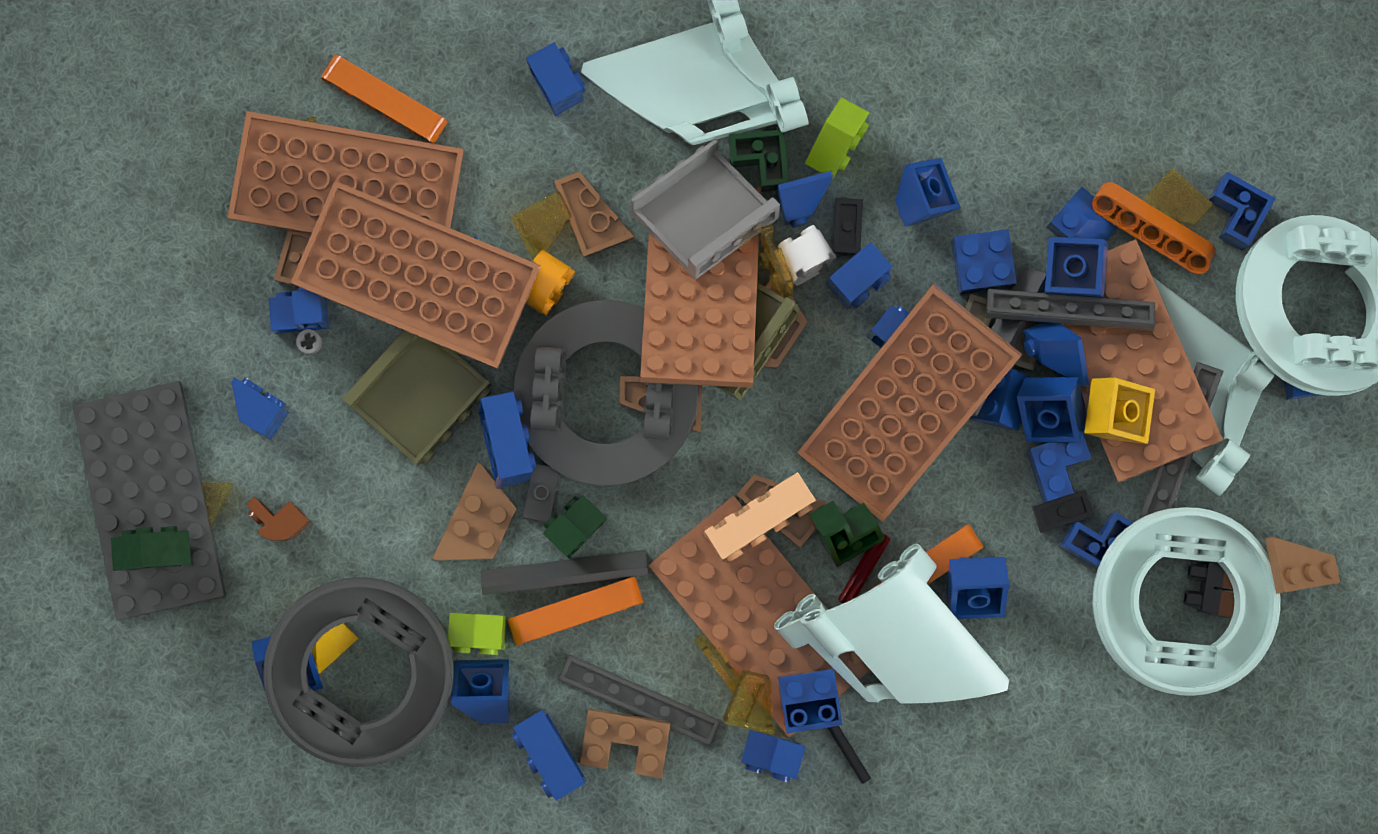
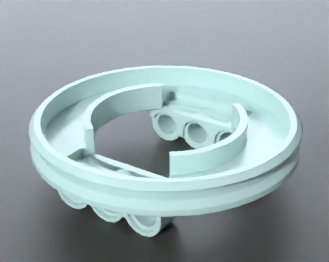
M1323 215L1300 216L1278 224L1258 239L1250 248L1240 266L1237 277V313L1242 330L1250 346L1260 360L1274 374L1287 383L1307 392L1326 396L1349 395L1377 383L1378 240L1371 236L1370 232L1364 231L1354 224ZM1309 261L1350 265L1345 270V273L1358 287L1366 307V325L1360 339L1349 336L1330 337V335L1319 333L1300 336L1293 329L1283 309L1282 285L1289 269L1296 262Z
M1191 507L1171 508L1142 517L1124 529L1115 538L1104 554L1096 573L1093 587V614L1096 628L1104 647L1115 663L1130 677L1147 687L1164 693L1185 696L1205 695L1225 689L1248 675L1265 656L1273 641L1279 623L1281 598L1280 593L1276 594L1267 552L1245 527L1235 520L1211 510ZM1162 557L1217 562L1228 575L1234 591V612L1228 628L1212 645L1158 641L1146 629L1139 609L1140 588L1148 570Z

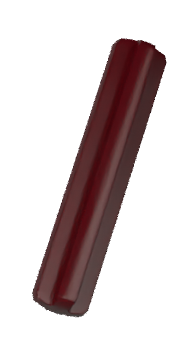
M883 533L885 540L865 552L838 598L840 603H846L857 597L890 542L889 536Z

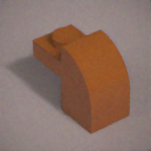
M253 497L246 504L251 509L248 513L250 517L259 525L262 522L265 524L257 533L269 540L279 542L291 540L312 523L290 501L275 515L256 497Z

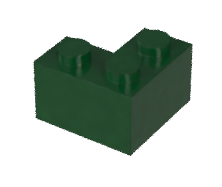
M781 130L729 134L731 165L733 167L758 165L761 192L776 191L779 184L789 182L784 132L782 133Z
M583 495L579 499L574 496L565 505L564 508L567 511L564 515L561 514L557 517L554 514L543 525L546 528L543 534L568 558L607 520Z
M831 501L809 514L823 546L837 567L885 540L879 524L865 503L849 509L842 515L834 501Z
M177 526L161 527V532H153V527L121 531L122 536L111 538L113 571L190 565L189 531H178Z

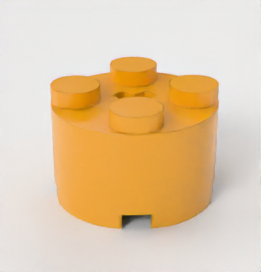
M542 250L533 260L536 264L541 265V269L526 304L547 316L553 306L558 305L564 295L562 289L565 284L568 285L571 282L576 271Z

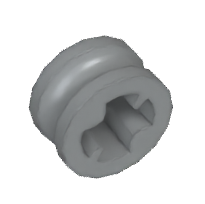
M306 329L298 334L296 345L304 354L312 355L321 349L322 339L314 330ZM310 335L311 338H316V342L312 344V349H308L307 346L303 348L302 342L306 341L305 336Z

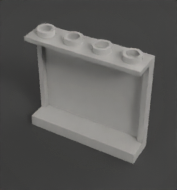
M716 139L709 144L701 145L695 154L688 159L680 160L673 170L666 175L661 174L652 185L645 190L637 191L631 199V214L694 280L779 219L780 204L773 197L767 201L717 151L718 141Z

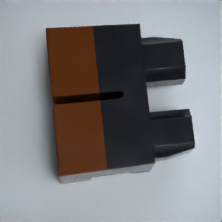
M1215 562L1189 565L1187 579L1201 581L1200 592L1186 590L1183 604L1196 608L1197 612L1232 618L1234 612V593L1214 589L1233 591L1230 579L1224 569Z

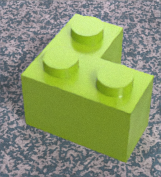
M841 97L825 121L805 164L821 173L832 171V179H834L839 170L844 172L851 157L847 156L849 150L855 151L870 125L865 122L870 112Z
M450 613L448 629L450 646L454 647V652L470 653L471 648H480L479 654L498 655V649L505 650L507 616Z

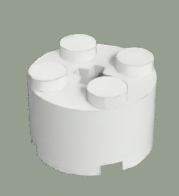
M815 225L803 230L800 233L801 236L795 240L791 237L785 239L778 244L779 250L773 253V260L790 287H793L794 283L796 286L803 284L820 274L818 271L822 269V265L827 263L828 267H830L837 260L824 236Z

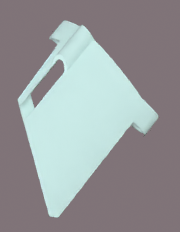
M707 0L713 20L712 23L586 61L582 65L581 74L640 117L667 133H676L686 143L691 145L701 144L714 139L728 137L729 134L743 133L773 124H778L782 133L809 124L794 78L790 77L780 81L776 78L748 34L738 0ZM736 112H742L750 119L706 134L695 126Z
M1153 277L1193 371L1197 362L1224 371L1210 407L1223 442L1195 452L1192 456V459L1202 467L1196 480L1220 496L1231 484L1235 474L1250 457V454L1239 446L1258 399L1275 374L1260 360L1254 351L1246 347Z
M919 544L908 547L901 554L898 562L893 561L884 566L878 574V578L882 583L870 591L829 610L815 594H810L798 603L794 612L789 611L783 614L774 625V629L791 648H799L810 644L867 702L879 703L883 699H896L901 704L946 702L982 697L1008 690V677L926 583L936 570L937 565ZM854 651L882 683L863 685L838 655Z

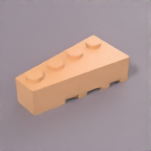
M797 472L768 490L763 496H759L746 504L738 512L736 511L725 517L716 526L706 529L704 535L720 560L723 561L727 558L730 563L743 554L741 549L746 545L751 544L752 547H755L767 538L764 534L771 529H774L777 533L788 526L790 523L787 519L796 513L800 518L813 510L811 504L816 500Z

